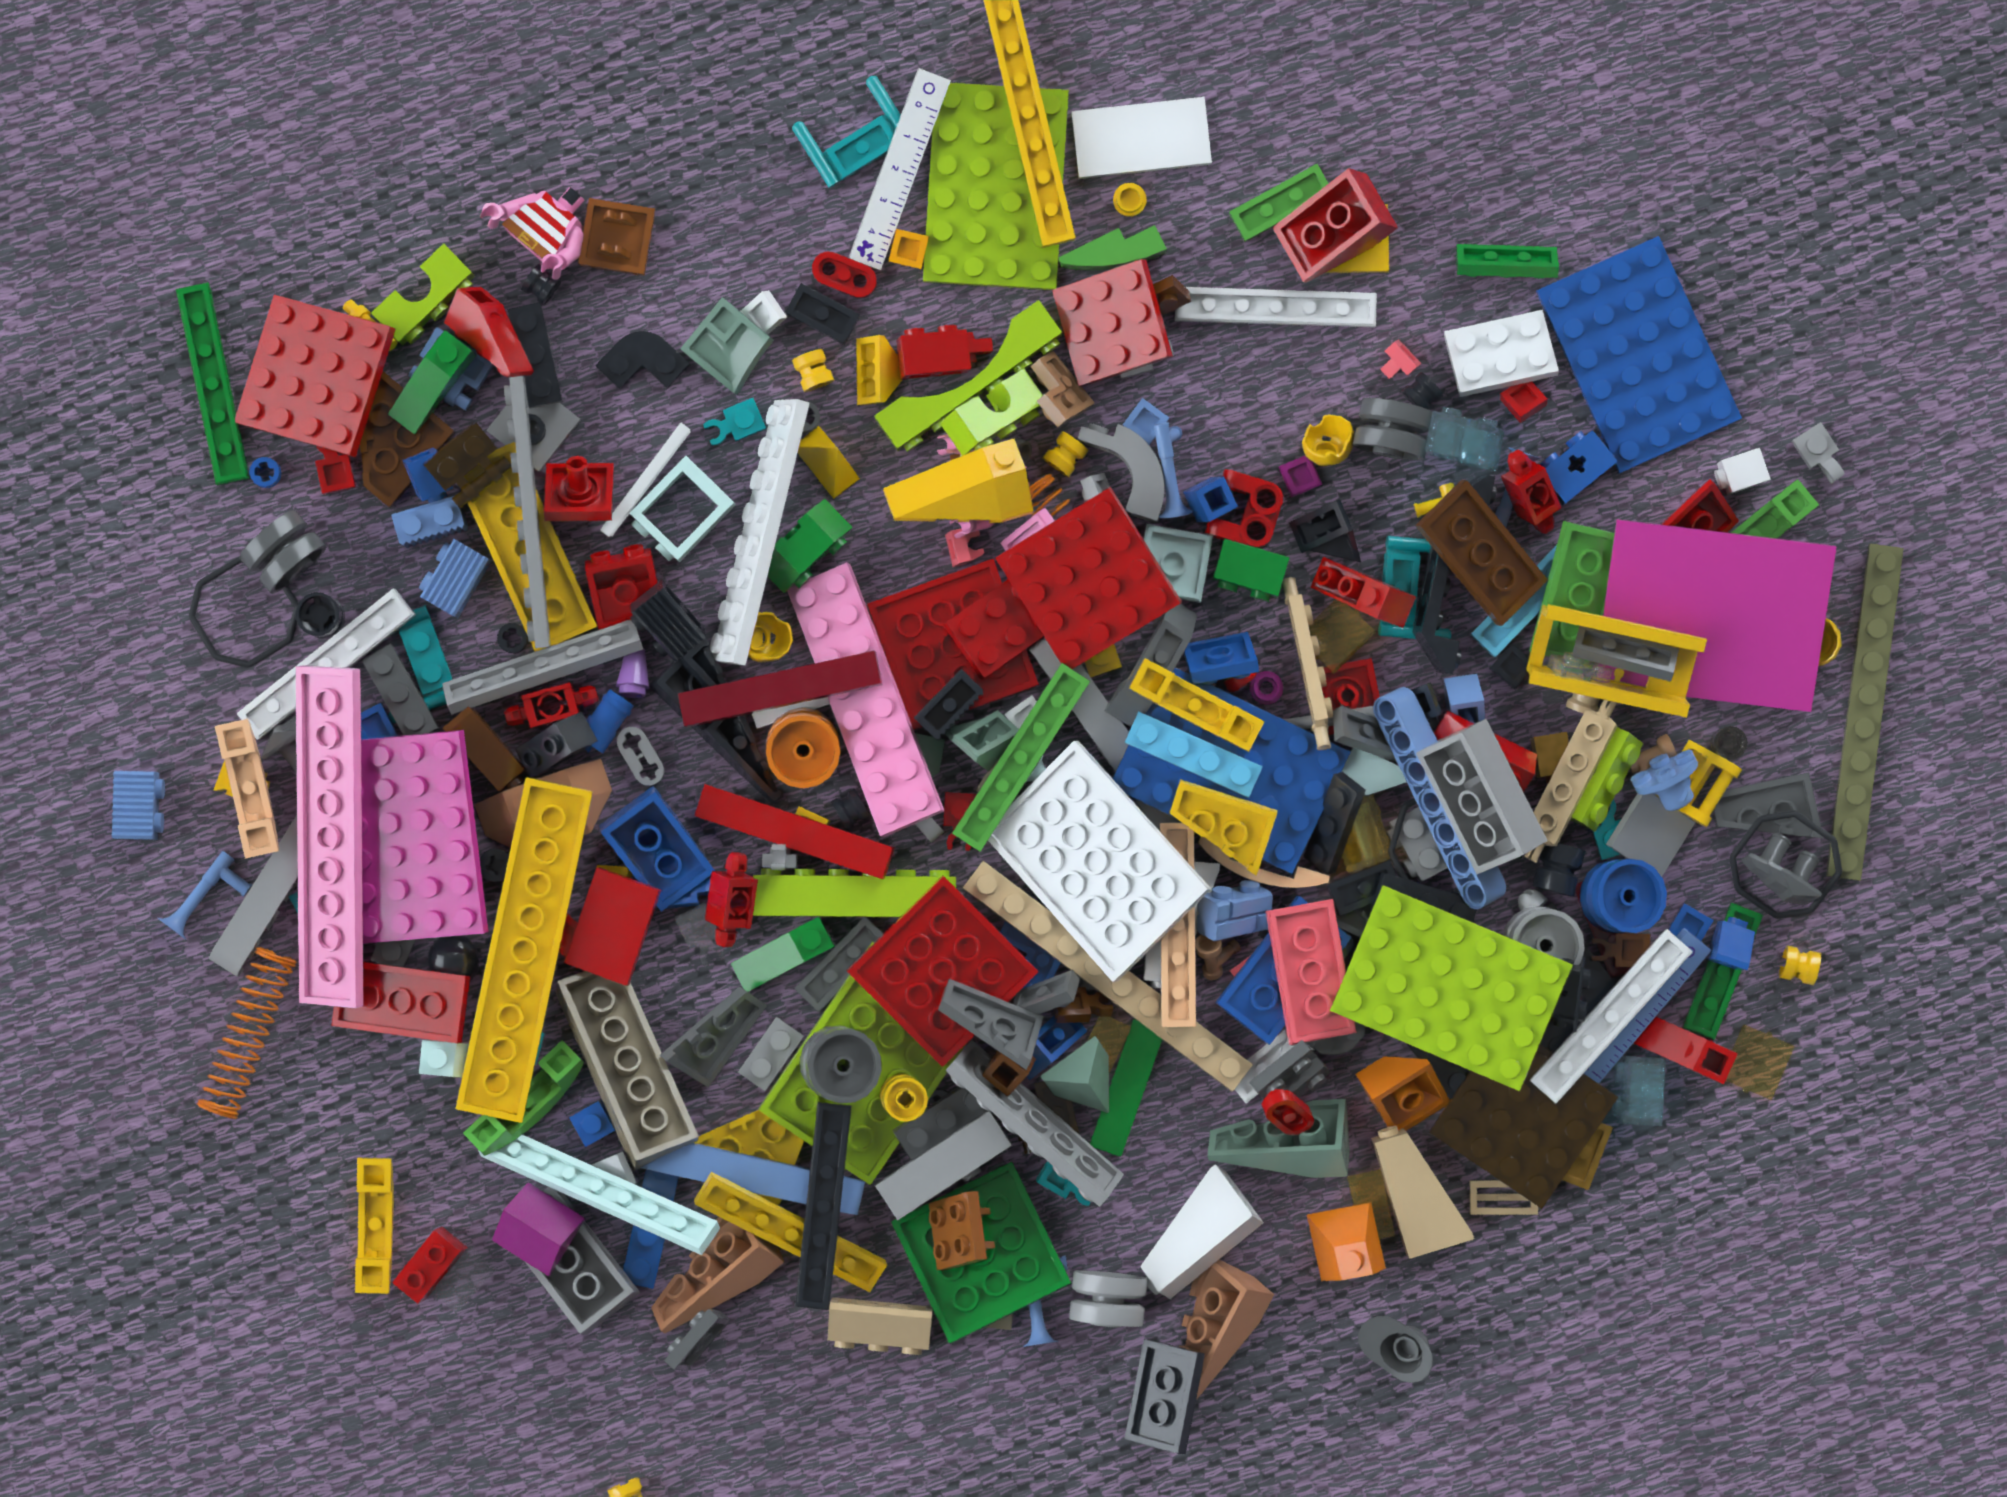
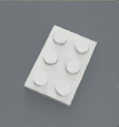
M1543 310L1444 331L1445 342L1460 397L1558 376L1559 369Z

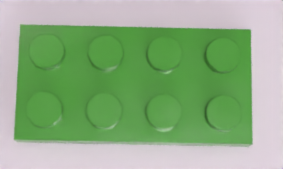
M1563 521L1530 652L1542 605L1548 606V604L1603 616L1614 532ZM1554 620L1545 656L1593 667L1596 665V662L1572 656L1579 625Z

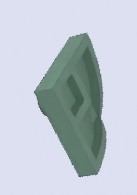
M722 297L680 349L737 395L774 339Z

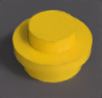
M1135 183L1122 184L1116 189L1113 196L1115 209L1121 215L1127 217L1140 214L1144 210L1147 200L1144 190Z

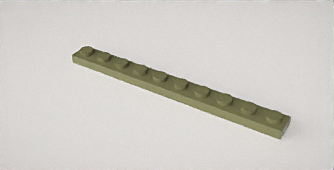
M1871 543L1868 545L1831 832V835L1838 841L1842 865L1840 878L1861 881L1904 550V548ZM1831 842L1826 876L1832 877L1836 872Z

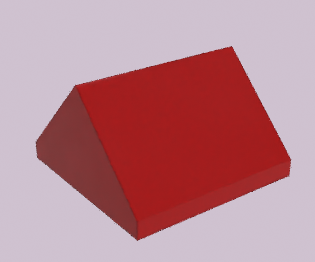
M1709 479L1670 514L1661 525L1727 533L1739 520L1716 484Z

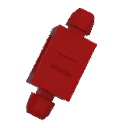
M1515 450L1508 455L1507 463L1510 471L1503 474L1501 479L1516 515L1531 523L1537 531L1547 534L1554 529L1555 521L1552 514L1562 507L1545 467L1531 461L1524 452Z
M569 682L521 695L524 706L520 707L518 704L509 707L504 711L507 725L525 724L524 721L528 720L529 727L537 729L552 725L579 713L580 705H583L584 708L594 705L599 701L596 687H580L579 691L575 692L573 684ZM564 692L569 712L565 713L566 705L563 704L560 705L559 711L554 715H547L544 711H539L546 718L539 720L534 700L538 699V707H543L544 701L549 697H557L562 702L565 701L564 698L557 693Z
M731 852L727 857L725 865L727 871H712L705 921L719 927L716 928L715 941L721 947H733L738 934L736 928L751 929L758 879L744 873L747 871L748 859L745 854L739 852Z

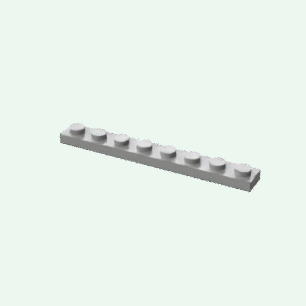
M523 376L509 377L510 385H504L506 406L512 405L513 419H507L509 439H515L516 453H511L512 473L519 474L520 486L514 487L515 506L522 507L523 520H517L519 541L525 540L526 554H520L522 574H528L529 587L524 588L525 608H532L533 621H527V633L529 642L535 641V648L550 647L551 643L526 383Z

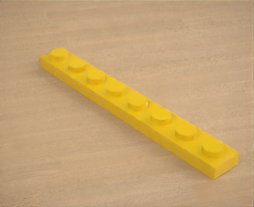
M983 0L1042 246L1045 248L1074 241L1076 237L1019 1Z

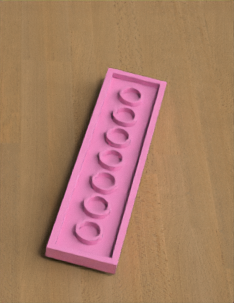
M846 562L814 576L801 588L794 585L788 590V594L814 663L876 651L883 685L829 696L828 700L879 835L886 837L944 812L851 564Z

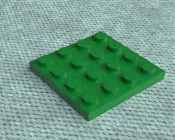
M1013 1162L931 1201H938L964 1192L978 1191L980 1208H990L991 1215L981 1217L984 1241H994L995 1243L994 1249H987L986 1260L950 1270H937L936 1259L933 1254L932 1226L929 1222V1203L911 1211L899 1220L891 1221L949 1344H953L1072 1284Z

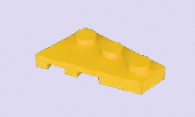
M1180 779L1170 814L1201 837L1208 839L1219 847L1222 852L1230 858L1233 857L1244 865L1248 871L1257 876L1278 810Z

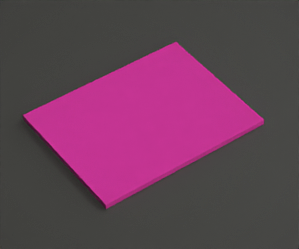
M1617 519L1603 616L1706 638L1707 642L1704 653L1697 652L1686 697L1811 712L1837 547ZM1596 663L1594 676L1614 680V670L1617 668ZM1623 670L1624 676L1620 679L1621 682L1646 687L1647 675Z

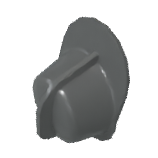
M1387 1316L1369 1318L1362 1324L1358 1333V1343L1363 1353L1370 1360L1404 1382H1418L1429 1375L1433 1367V1355L1427 1336L1420 1329L1404 1325L1400 1321Z

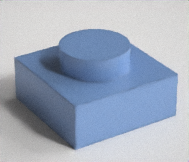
M1142 398L1122 426L1137 433L1150 445L1156 437L1154 425L1167 422L1169 417Z

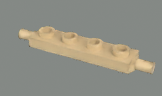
M1289 577L1283 579L1282 582L1286 597L1284 601L1289 609L1313 723L1311 728L1315 734L1317 750H1326L1331 748L1328 736V718L1333 717L1330 697H1323L1322 687L1327 686L1323 666L1317 667L1315 656L1320 655L1317 636H1311L1308 625L1313 624L1310 604L1304 605L1302 594H1298L1296 578Z
M1603 700L1598 712L1585 710L1533 812L1548 841L1524 855L1525 858L1537 863L1545 845L1557 846L1617 728V724L1610 718L1617 702Z

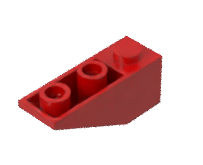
M482 287L457 288L444 323L455 332L459 339L466 341L476 349V353L495 365L498 372L503 376L532 375L533 368L503 304Z
M1326 557L1322 558L1310 587L1374 618L1402 628L1416 599V596Z
M1658 1017L1651 1021L1633 1043L1721 1084L1725 1083L1738 1055L1734 1051Z

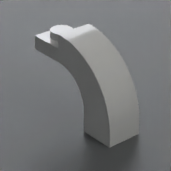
M1089 424V428L1081 426L1077 439L1080 443L1114 454L1129 469L1132 478V491L1125 510L1127 514L1157 523L1164 500V477L1160 462L1153 449L1141 436L1120 424H1117L1114 436L1107 435L1109 430L1099 425Z

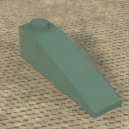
M1346 1099L1312 1100L1306 1102L1314 1117V1124L1310 1129L1298 1135L1283 1133L1269 1120L1266 1123L1256 1125L1254 1121L1248 1119L1210 1130L1208 1160L1311 1178L1348 1176L1350 1154Z

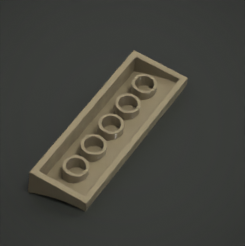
M587 971L557 981L555 990L557 998L633 1172L666 1154L697 1142L699 1138L666 1061L659 1056L662 1052L631 983L625 986Z

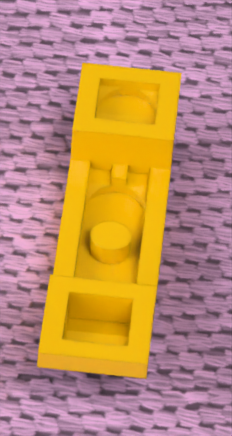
M1144 658L1129 687L1132 691L1162 708L1248 752L1265 722L1185 681L1171 671Z
M358 1157V1256L355 1261V1293L389 1294L392 1272L394 1212L392 1158Z

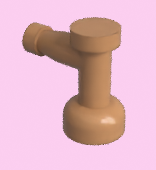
M1668 734L1658 737L1656 746L1640 752L1638 760L1630 768L1632 774L1650 768L1649 761L1656 756L1667 754L1671 758L1677 755Z
M1202 934L1196 938V953L1204 959L1202 967L1204 977L1208 980H1216L1222 976V964L1233 954L1241 950L1236 940L1232 939L1227 943V946L1222 948L1221 940L1212 941Z

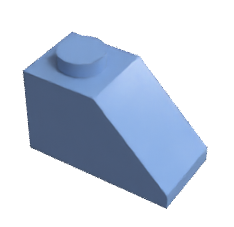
M1477 674L1445 678L1446 711L1448 710L1474 724L1484 720V697Z

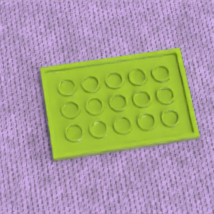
M950 83L932 130L926 236H929L924 255L923 282L1054 290L1057 288L1059 244L1045 248L1042 246L1004 86ZM1040 88L1063 183L1069 90Z
M1383 885L1330 1011L1521 1091L1573 964Z
M872 941L871 944L869 945V947L867 948V950H868L875 942ZM849 975L758 1110L813 1147L817 1103H840L817 1095L807 1086L800 1070V1056L804 1044L813 1033L827 1026L842 1025L864 1033L875 1043L881 1056L882 1071L877 1085L866 1097L853 1103L841 1104L852 1106L845 1169L871 1185L899 1144L892 1130L905 1122L891 1117L881 1105L879 1096L883 1083L893 1075L908 1074L923 1085L929 1100L947 1072L945 1070L961 1053L965 1045L942 1067ZM845 1059L838 1061L837 1069L839 1071L842 1070L841 1065L845 1064Z

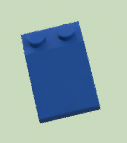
M654 785L599 825L602 835L637 881L661 889L656 905L661 912L708 878L712 871H715Z

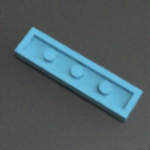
M1557 545L1537 564V567L1547 579ZM1547 582L1503 626L1496 625L1488 615L1470 635L1495 658L1540 611Z
M1139 711L1124 742L1249 798L1263 767Z

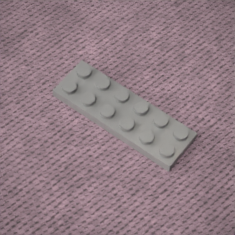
M971 1040L945 1070L951 1075L952 1081L957 1086L963 1089L966 1088L976 1097L978 1104L983 1109L992 1111L1002 1120L1003 1126L1009 1132L1018 1134L1027 1142L1029 1149L1034 1154L1044 1157L1053 1165L1054 1171L1060 1177L1070 1180L1079 1188L1080 1194L1086 1200L1094 1202L1100 1207L1110 1196L1124 1174L1023 1084L1020 1083L1007 1097L986 1080L982 1074L992 1057Z

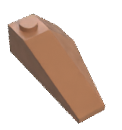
M718 1217L716 1221L720 1226V1230L704 1253L700 1255L693 1251L691 1252L689 1257L693 1260L685 1275H674L651 1307L660 1330L663 1333H667L692 1320L701 1310L706 1312L708 1309H712L762 1282L784 1263L778 1246Z
M1220 1259L1192 1282L1189 1295L1196 1296L1197 1299L1193 1315H1184L1182 1326L1187 1327V1340L1185 1345L1179 1347L1205 1353L1197 1399L1258 1326L1274 1296L1255 1277Z

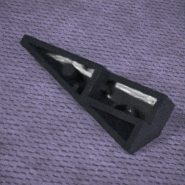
M706 637L677 661H673L649 684V687L681 718L682 713L678 693L726 683L722 676L721 666L716 663L708 647L710 644ZM744 715L692 726L718 754L770 803H774L779 799L782 793L775 786L768 771L769 766L766 760L761 757L755 744L756 739Z

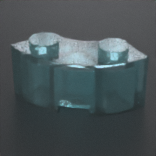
M1442 407L1441 412L1432 411L1425 452L1428 455L1455 461L1465 466L1497 472L1505 433L1497 428V421L1485 418H1478L1477 421L1461 417V410Z

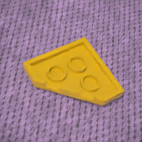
M756 1110L700 1135L695 1143L795 1165L804 1140L761 1111ZM757 1194L777 1205H780L782 1200L779 1198Z

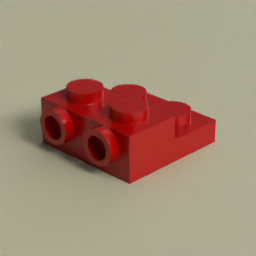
M633 544L623 549L624 553L610 555V551H598L590 555L591 560L585 561V571L598 630L630 620V617L633 615L631 613V603L658 583L651 548L644 549L642 544Z

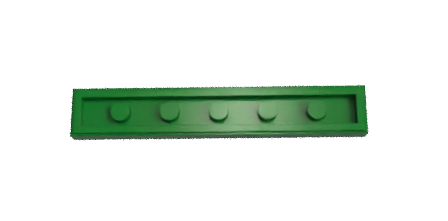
M207 282L176 289L215 483L219 486L250 479L240 427L238 423H235L237 412L210 283Z

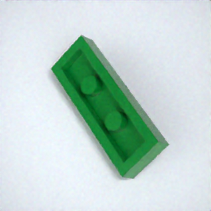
M1456 244L1457 275L1471 277L1501 276L1504 278H1558L1559 262L1557 247Z

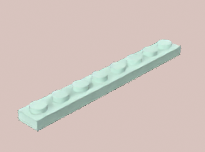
M524 1135L486 1156L479 1151L483 1158L700 1255L704 1253L720 1230L716 1220Z

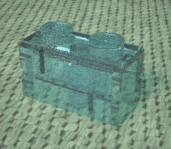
M1623 1055L1621 1062L1615 1064L1614 1078L1615 1082H1620V1095L1613 1105V1116H1618V1123L1662 1126L1666 1058Z

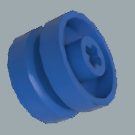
M1612 859L1598 863L1586 874L1581 884L1580 903L1583 913L1593 926L1604 932L1638 933L1650 929L1660 920L1666 907L1667 891L1664 880L1655 867L1643 860Z

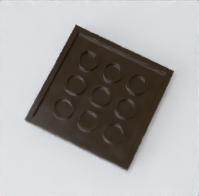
M1540 1044L1521 1091L1470 1070L1429 1130V1133L1542 1209L1610 1111L1618 1096L1583 1073L1557 1103H1554L1530 1081L1554 1054Z

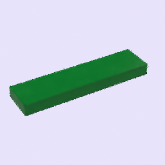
M1730 903L1723 921L1727 922L1728 917H1733L1748 922L1746 929L1755 931L1756 935L1763 915ZM1708 960L1682 1028L1715 1040L1742 970H1735Z
M1136 1019L1132 1021L1109 1087V1113L1101 1111L1090 1141V1145L1094 1148L1119 1157L1122 1156L1162 1042L1160 1037Z

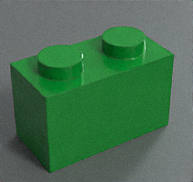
M1224 539L1212 580L1219 582L1218 588L1237 593L1239 587L1251 591V598L1269 602L1270 597L1277 598L1279 596L1290 557Z

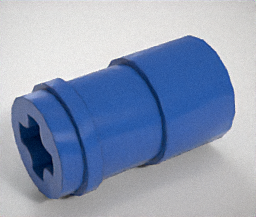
M611 689L606 694L604 693L601 697L603 699L597 708L586 719L598 740L585 749L588 752L594 747L604 754L617 735L616 732L626 717L632 713L631 710L634 705Z

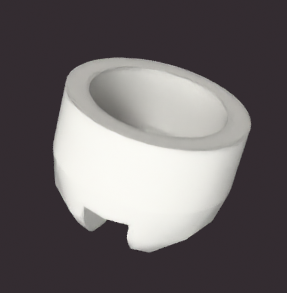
M1528 889L1519 896L1518 907L1522 911L1529 907L1543 906L1548 899L1537 890Z

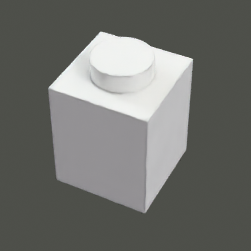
M1760 448L1721 460L1717 463L1718 470L1714 471L1719 488L1721 490L1726 489L1727 495L1771 480Z

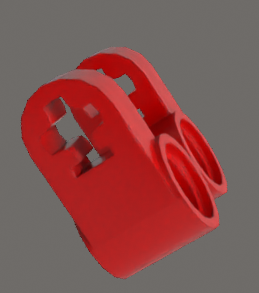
M1224 469L1222 477L1224 476L1230 490L1249 496L1240 525L1216 518L1207 523L1205 534L1223 541L1228 539L1255 548H1263L1273 536L1283 504L1282 490L1272 482ZM1263 491L1270 492L1275 499L1274 506L1271 508L1259 506L1256 500L1257 494ZM1252 523L1262 525L1265 530L1264 538L1258 541L1249 538L1246 532L1247 526Z

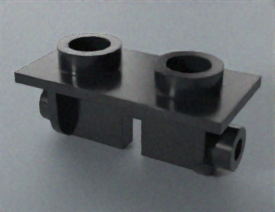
M1582 957L1581 965H1574L1573 959H1561L1573 964V967L1563 988L1564 991H1567V995H1560L1551 1017L1554 1020L1553 1025L1557 1027H1566L1567 1023H1574L1573 1032L1577 1031L1578 1021L1585 1022L1587 1002L1580 1000L1582 989L1589 990L1591 969H1584L1585 957Z

